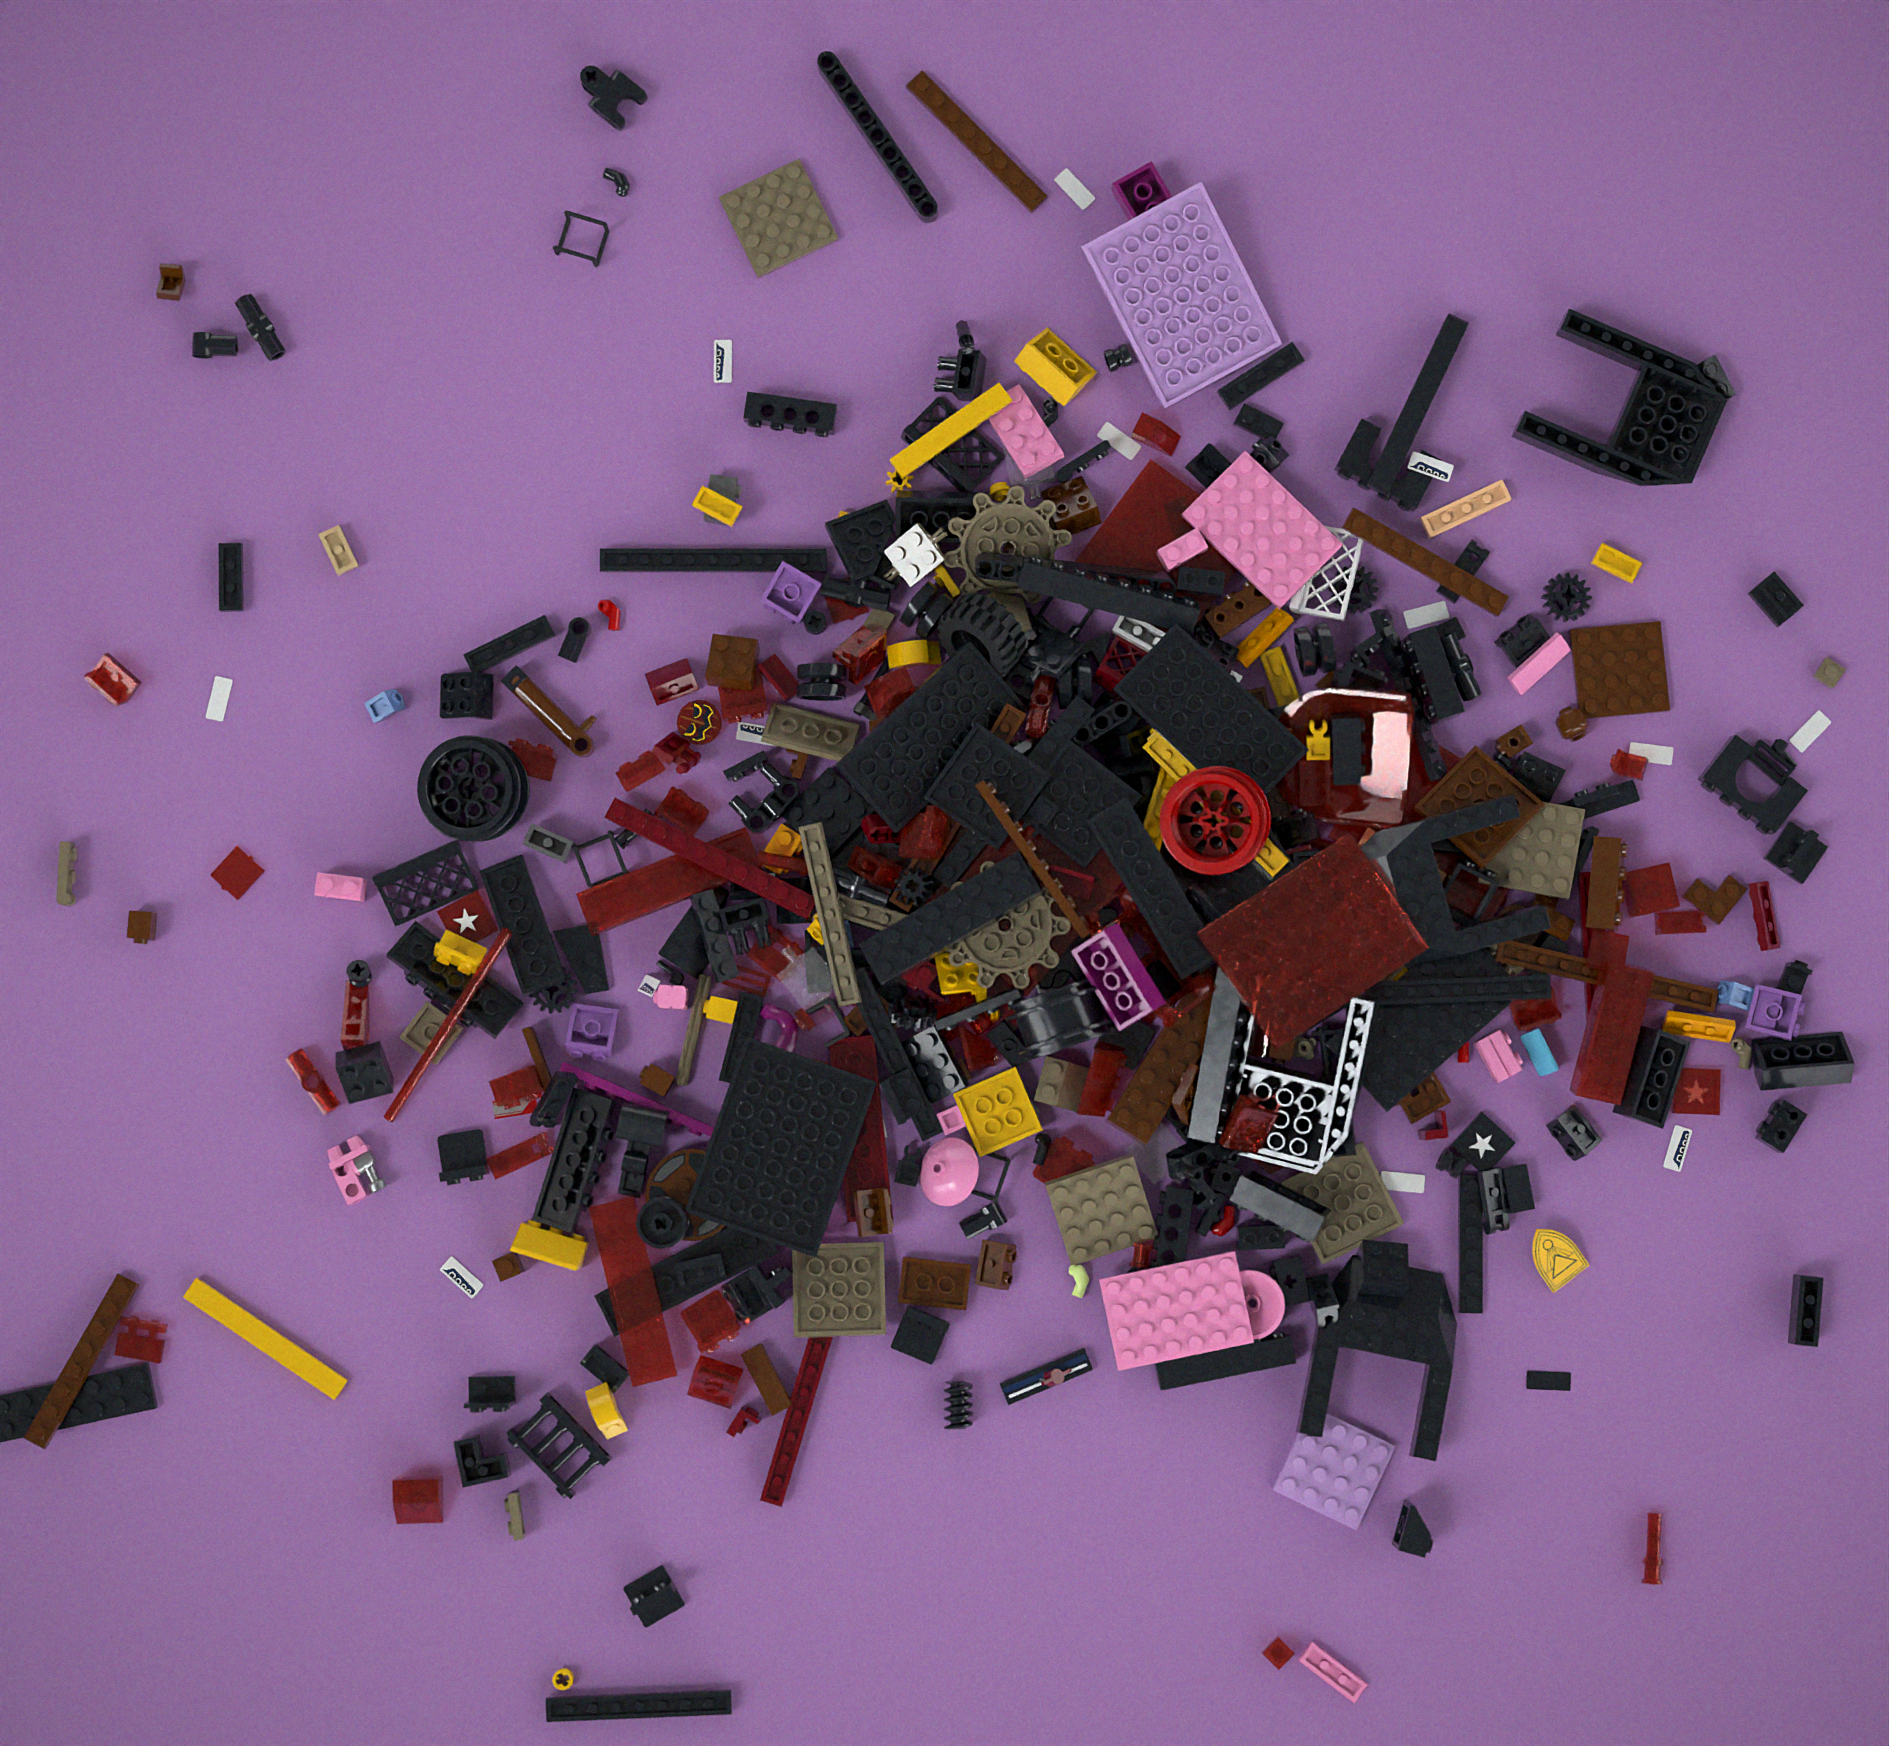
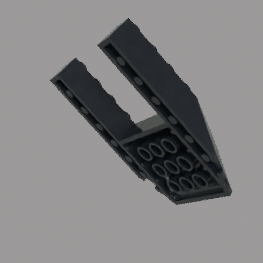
M1568 309L1563 316L1556 336L1638 371L1605 446L1527 411H1524L1520 416L1511 437L1594 473L1634 485L1691 484L1727 400L1721 393L1715 390L1714 385L1699 371V367L1694 362L1572 309Z
M1505 794L1377 831L1367 842L1338 866L1363 955L1418 964L1467 953L1551 928L1546 907L1543 904H1537L1454 928L1431 843L1519 818L1520 814L1513 794Z
M1254 968L1252 980H1249L1247 987L1250 990L1249 1000L1244 1004L1243 1012H1246L1244 1025L1240 1026L1239 1034L1242 1035L1241 1045L1239 1048H1236L1237 1067L1235 1071H1232L1231 1076L1234 1085L1232 1092L1228 1093L1229 1112L1227 1116H1224L1223 1125L1226 1126L1225 1141L1230 1148L1239 1151V1155L1317 1174L1349 1135L1362 1089L1380 998L1357 993L1351 998L1336 1078L1333 1080L1252 1059L1269 972Z
M1351 1256L1331 1283L1339 1303L1337 1321L1334 1322L1332 1315H1328L1325 1317V1326L1318 1327L1316 1322L1296 1428L1297 1433L1322 1438L1340 1346L1425 1364L1409 1456L1436 1461L1453 1371L1457 1330L1456 1318L1442 1273L1409 1267L1410 1285L1404 1297L1359 1294L1357 1256Z

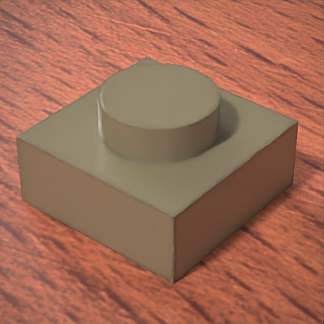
M1826 657L1812 677L1833 689L1846 669Z

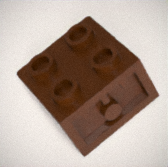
M1083 476L1076 477L1041 492L1043 500H1051L1056 505V511L1052 515L1056 530L1065 529L1071 535H1074L1102 523L1098 506Z

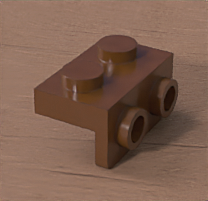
M888 1188L853 1191L858 1237L892 1234L894 1220L890 1213L891 1196Z

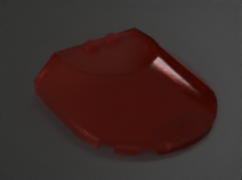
M1327 687L1308 692L1292 702L1281 714L1278 721L1306 747V736H1313L1309 727L1310 720L1314 721V728L1320 729L1322 727V720H1326L1327 731L1323 735L1330 736V760H1307L1305 754L1278 782L1281 788L1280 792L1291 805H1296L1299 809L1304 808V811H1313L1315 819L1322 822L1376 829H1388L1402 825L1409 798L1414 708L1410 693ZM1358 712L1360 719H1364L1365 732L1361 733V741L1365 743V755H1361V763H1365V777H1361V784L1333 785L1331 775V713Z

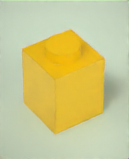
M711 996L710 1000L706 999L703 1013H707L706 1018L733 1024L738 1002Z

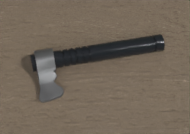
M888 654L869 684L864 696H862L860 701H857L853 708V713L860 717L862 715L870 721L878 719L880 714L879 712L872 713L867 705L889 670Z

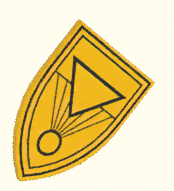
M1536 1229L1532 1244L1533 1261L1539 1274L1554 1293L1587 1268L1589 1264L1574 1242L1564 1234L1551 1229Z

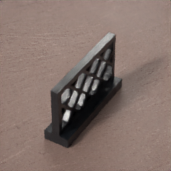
M938 396L903 430L901 438L910 445L926 434L921 433L916 428L920 422H930V430H932L933 422H943L949 418V415L952 416L956 412ZM939 405L945 410V418H933L932 410ZM975 429L962 437L963 448H950L949 446L928 461L933 468L960 492H973L1005 457ZM965 437H974L978 440V448H966ZM963 452V463H954L951 460L950 453ZM966 452H979V463H967ZM982 452H991L996 457V460L993 463H983ZM967 468H979L980 476L974 481L967 475Z
M458 840L451 841L372 877L395 927L479 890ZM457 854L462 863L459 871L446 867L449 858ZM445 860L444 865L438 864L439 862ZM434 865L442 868L438 881L425 876L428 867ZM463 867L466 871V874L461 873ZM424 869L423 875L417 873ZM444 870L457 874L453 886L440 882ZM415 875L421 878L417 890L404 885L407 876ZM459 876L468 878L472 888L465 891L456 888ZM403 879L402 884L396 882ZM424 879L436 883L432 895L419 891ZM389 884L399 886L400 889L396 899L387 896L383 887ZM439 885L452 889L449 898L442 900L435 897ZM403 888L415 892L411 905L399 900ZM454 890L457 891V892H460V893H458V894L452 896ZM418 894L430 898L427 908L421 909L414 906ZM433 900L438 901V903L431 905ZM390 901L394 902L393 908L391 906ZM397 903L410 908L407 916L399 920L394 912ZM412 909L418 911V912H415V913L411 914Z

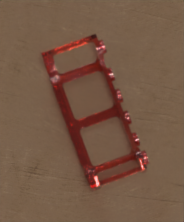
M1124 885L1085 914L1084 918L1090 925L1087 930L1092 938L1117 923L1119 926L1125 922L1131 924L1151 949L1147 955L1140 959L1144 968L1158 959L1182 986V989L1165 1001L1164 1005L1146 1015L1152 1020L1157 1017L1161 1018L1163 1025L1170 1028L1183 1015L1204 999L1209 998L1215 991L1211 980L1206 976L1198 975L1193 979L1192 974L1184 979H1180L1143 915L1136 910L1137 905ZM1119 896L1123 913L1105 927H1102L1097 911ZM1189 993L1199 996L1198 999L1181 1012L1176 1007L1170 1008Z

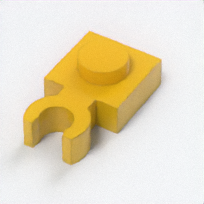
M1310 720L1309 727L1313 736H1306V747L1309 749L1306 753V759L1330 760V736L1323 735L1327 731L1326 720H1322V727L1320 729L1314 728V721Z

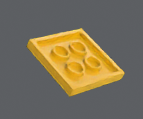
M1017 1067L953 1094L979 1157L1043 1131Z

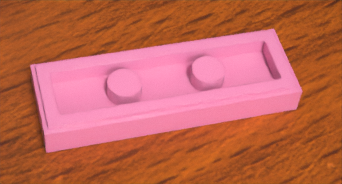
M1556 632L1511 673L1507 679L1516 692L1523 695L1566 656L1571 649L1561 634Z
M1313 1641L1310 1642L1298 1658L1302 1664L1353 1703L1356 1702L1368 1685Z

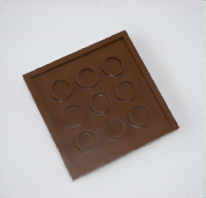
M1661 621L1569 630L1577 708L1582 710L1586 719L1670 711Z
M1475 745L1415 805L1414 810L1423 818L1505 794H1513L1520 814L1519 818L1448 838L1483 869L1541 811L1545 804Z

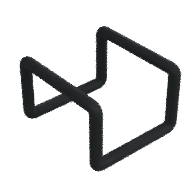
M564 211L566 222L558 246H553L555 254L558 256L560 252L584 258L592 261L594 267H598L609 234L607 223L571 211ZM570 216L604 227L605 232L596 258L562 247L570 224Z
M1049 596L1034 618L1047 628L1063 633L1040 617L1054 598ZM1084 606L1088 609V612L1078 625L1080 630L1095 608Z
M611 830L606 835L578 846L576 844L572 846L587 886L590 888H595L629 874L614 839V833ZM610 838L623 872L591 883L579 850Z
M827 998L806 1010V1013L811 1015L830 1004L845 1032L824 1043L826 1048H829L830 1045L843 1038L849 1037L851 1034L836 1003L831 998Z
M971 1146L977 1152L975 1146ZM989 1153L987 1156L1005 1161L995 1195L991 1196L976 1190H972L971 1194L997 1202L1011 1160L995 1153Z

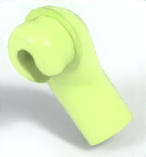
M1071 1265L1069 1267V1274L1073 1275L1076 1281L1072 1295L1083 1298L1089 1283V1277L1082 1265Z

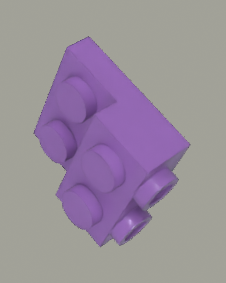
M782 561L760 601L764 602L763 607L772 613H775L777 610L784 614L783 619L793 625L796 622L802 623L822 583Z
M1756 984L1745 1029L1791 1041L1793 1036H1798L1800 1024L1796 1023L1798 1014L1803 1015L1806 1002L1802 1001V995Z
M573 1003L565 1042L566 1052H569V1055L575 1058H582L583 1054L591 1055L597 1061H605L606 1058H611L619 1011L617 1009Z

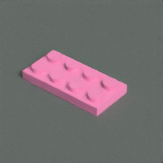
M1018 384L1006 391L1012 399V403L987 420L1024 478L1027 479L1064 458V453L1024 390Z

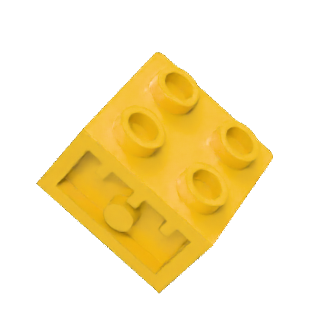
M445 930L440 942H437L435 945L434 956L442 964L449 965L451 963L458 966L457 970L464 974L470 975V973L476 975L488 949Z
M943 953L935 957L941 994L971 992V995H975L976 1002L986 999L987 988H982L977 982L979 968L976 963L967 962L960 967H956L949 961L950 953Z

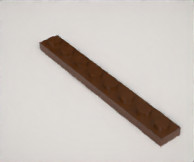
M923 70L906 85V88L1030 213L1047 199V195Z
M1356 508L1351 509L1341 527L1495 617L1499 616L1509 598L1506 594Z
M984 780L978 782L975 785L977 790L1074 929L1083 939L1090 934L1087 930L1090 927L1083 915L1078 917L1073 910L1077 906L1070 896L1064 897L1060 891L1063 889V886L1056 877L1053 879L1047 872L1050 870V867L1043 858L1039 860L1034 854L1037 849L1030 839L1025 841L1020 834L1024 830L1017 820L1011 821L1007 815L1010 813V810L1002 800L1000 803L994 796L997 791L990 782L985 783Z
M117 1273L24 1439L42 1449L48 1447L140 1284Z

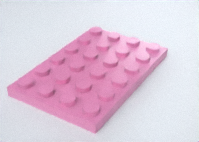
M1246 451L1181 515L1190 525L1198 528L1201 535L1279 610L1343 546L1321 522Z
M1235 1251L1099 1279L1118 1371L1254 1343Z

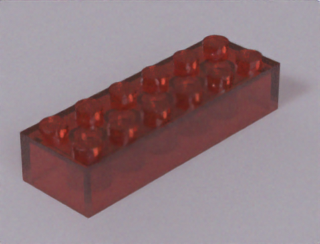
M1603 958L1569 1089L1576 1096L1616 1105L1621 1104L1655 972L1645 967Z

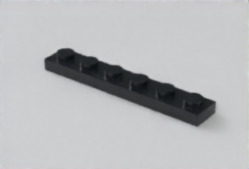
M1478 1175L1458 1176V1313L1483 1314V1207Z

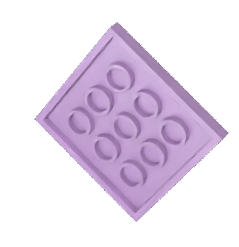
M1327 1413L1322 1438L1298 1433L1273 1486V1490L1357 1530L1396 1446Z

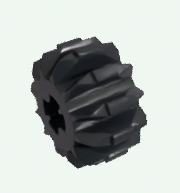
M908 867L909 875L901 871L900 875L903 877V880L895 879V883L901 884V887L894 888V892H902L898 899L902 901L906 898L905 904L910 906L912 900H914L915 906H919V898L927 902L928 899L924 894L932 895L933 893L932 890L926 889L927 886L933 885V881H925L930 875L926 872L921 876L922 869L919 867L916 869L915 874L913 868ZM912 881L919 884L916 892L908 889V886L912 885L910 883Z

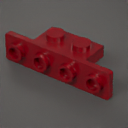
M930 961L902 976V978L908 981L906 984L917 992L919 989L926 992L925 997L930 1001L945 1003V997L929 987L937 975L936 965Z

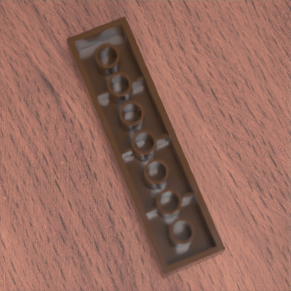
M1210 968L1202 973H1199L1197 970L1105 1122L1143 1146L1148 1143L1172 1104V1096L1181 1084L1180 1079L1183 1071L1187 1070L1189 1063L1196 1064L1203 1053L1217 973Z

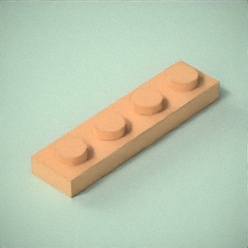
M1500 480L1421 517L1420 521L1429 539L1510 502L1512 498L1503 480Z

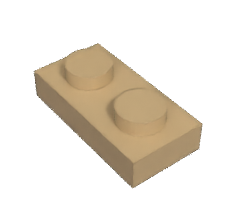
M340 525L318 534L338 576L359 567Z

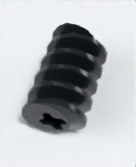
M965 1381L944 1382L950 1385L949 1388L944 1389V1392L950 1394V1397L944 1399L945 1402L950 1403V1406L944 1408V1411L950 1412L949 1416L944 1417V1420L949 1421L950 1425L944 1426V1429L959 1430L972 1426L973 1421L966 1418L973 1416V1412L966 1409L973 1406L972 1402L967 1401V1399L973 1397V1393L966 1390L973 1388V1384Z

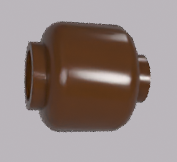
M1566 707L1559 711V716L1555 720V724L1565 740L1575 742L1587 735L1586 731L1589 728V724L1581 709Z

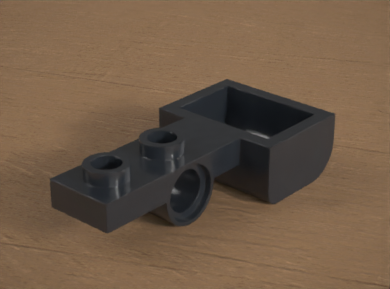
M624 1102L620 1112L616 1138L628 1140L621 1165L622 1173L618 1194L635 1198L641 1197L651 1146L661 1148L664 1144L670 1111Z

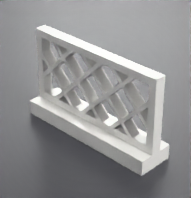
M1325 526L1343 544L1342 547L1346 553L1337 559H1334L1332 556V562L1320 568L1291 598L1289 608L1293 614L1302 615L1303 613L1344 621L1364 541L1358 539L1357 546L1348 551L1343 541L1349 537H1358L1344 529ZM1349 556L1353 562L1352 567L1343 572L1337 563ZM1335 565L1341 574L1329 581L1324 572ZM1322 574L1327 583L1316 590L1312 585L1313 579ZM1344 578L1347 582V587L1338 594L1332 585ZM1330 587L1336 596L1324 603L1319 593ZM1315 595L1322 603V605L1315 609L1306 608L1308 600ZM1339 600L1342 604L1340 614L1330 613L1327 606Z

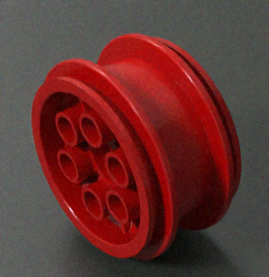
M1224 766L1198 769L1180 778L1166 794L1160 811V830L1167 849L1183 866L1202 874H1224L1249 863L1264 847L1271 826L1270 807L1260 786L1245 773ZM1200 786L1204 787L1207 795L1206 800L1196 791ZM1232 788L1238 793L1229 801L1228 795ZM1215 790H1220L1223 793L1224 798L1220 803L1213 799V792ZM1195 801L1203 804L1204 809L1201 814L1193 810V803ZM1235 802H1240L1243 805V812L1241 814L1234 813L1232 806ZM1181 814L1193 816L1194 822L1181 824ZM1214 814H1216V818L1225 821L1217 823L1216 826H1214L1213 822L1207 821L1206 819L1214 817ZM1251 816V824L1240 822V817ZM1195 824H1199L1203 828V834L1200 837L1193 834L1192 829ZM1234 825L1242 827L1243 835L1241 837L1233 835L1232 828ZM1214 836H1219L1223 840V846L1220 849L1215 848L1212 844ZM1202 839L1207 840L1203 853L1195 849ZM1228 839H1231L1238 848L1232 854L1228 846Z

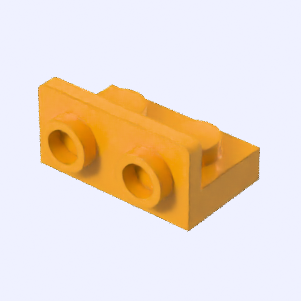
M781 823L757 862L780 877L783 873L787 874L793 865L791 859L795 853L799 855L803 850L800 835Z

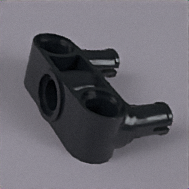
M767 763L760 772L774 785V790L759 803L756 809L754 807L751 808L738 795L728 803L742 818L743 824L754 834L765 832L798 798L800 793L796 782L786 775L783 776L770 763ZM787 785L795 787V793L790 797L783 794V789ZM756 817L763 819V826L760 829L752 828V819Z
M1220 1138V1141L1216 1143L1194 1139L1166 1154L1169 1177L1174 1180L1187 1177L1193 1180V1182H1200L1204 1177L1202 1172L1205 1168L1221 1160L1235 1165L1240 1161V1153L1230 1148L1223 1138Z

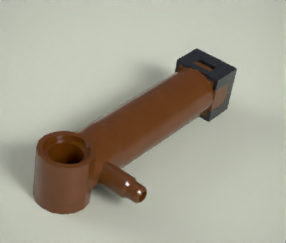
M515 666L500 681L576 756L586 758L593 753L594 742L585 733L597 720L593 715L578 726L518 666ZM580 740H586L588 743L584 751L576 749V745Z

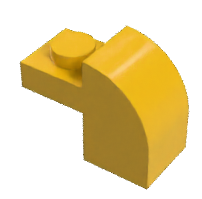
M914 640L887 646L889 669H907L918 665L941 664L939 641Z
M606 1382L585 1391L593 1418L606 1439L628 1431L627 1425L617 1408L615 1397Z

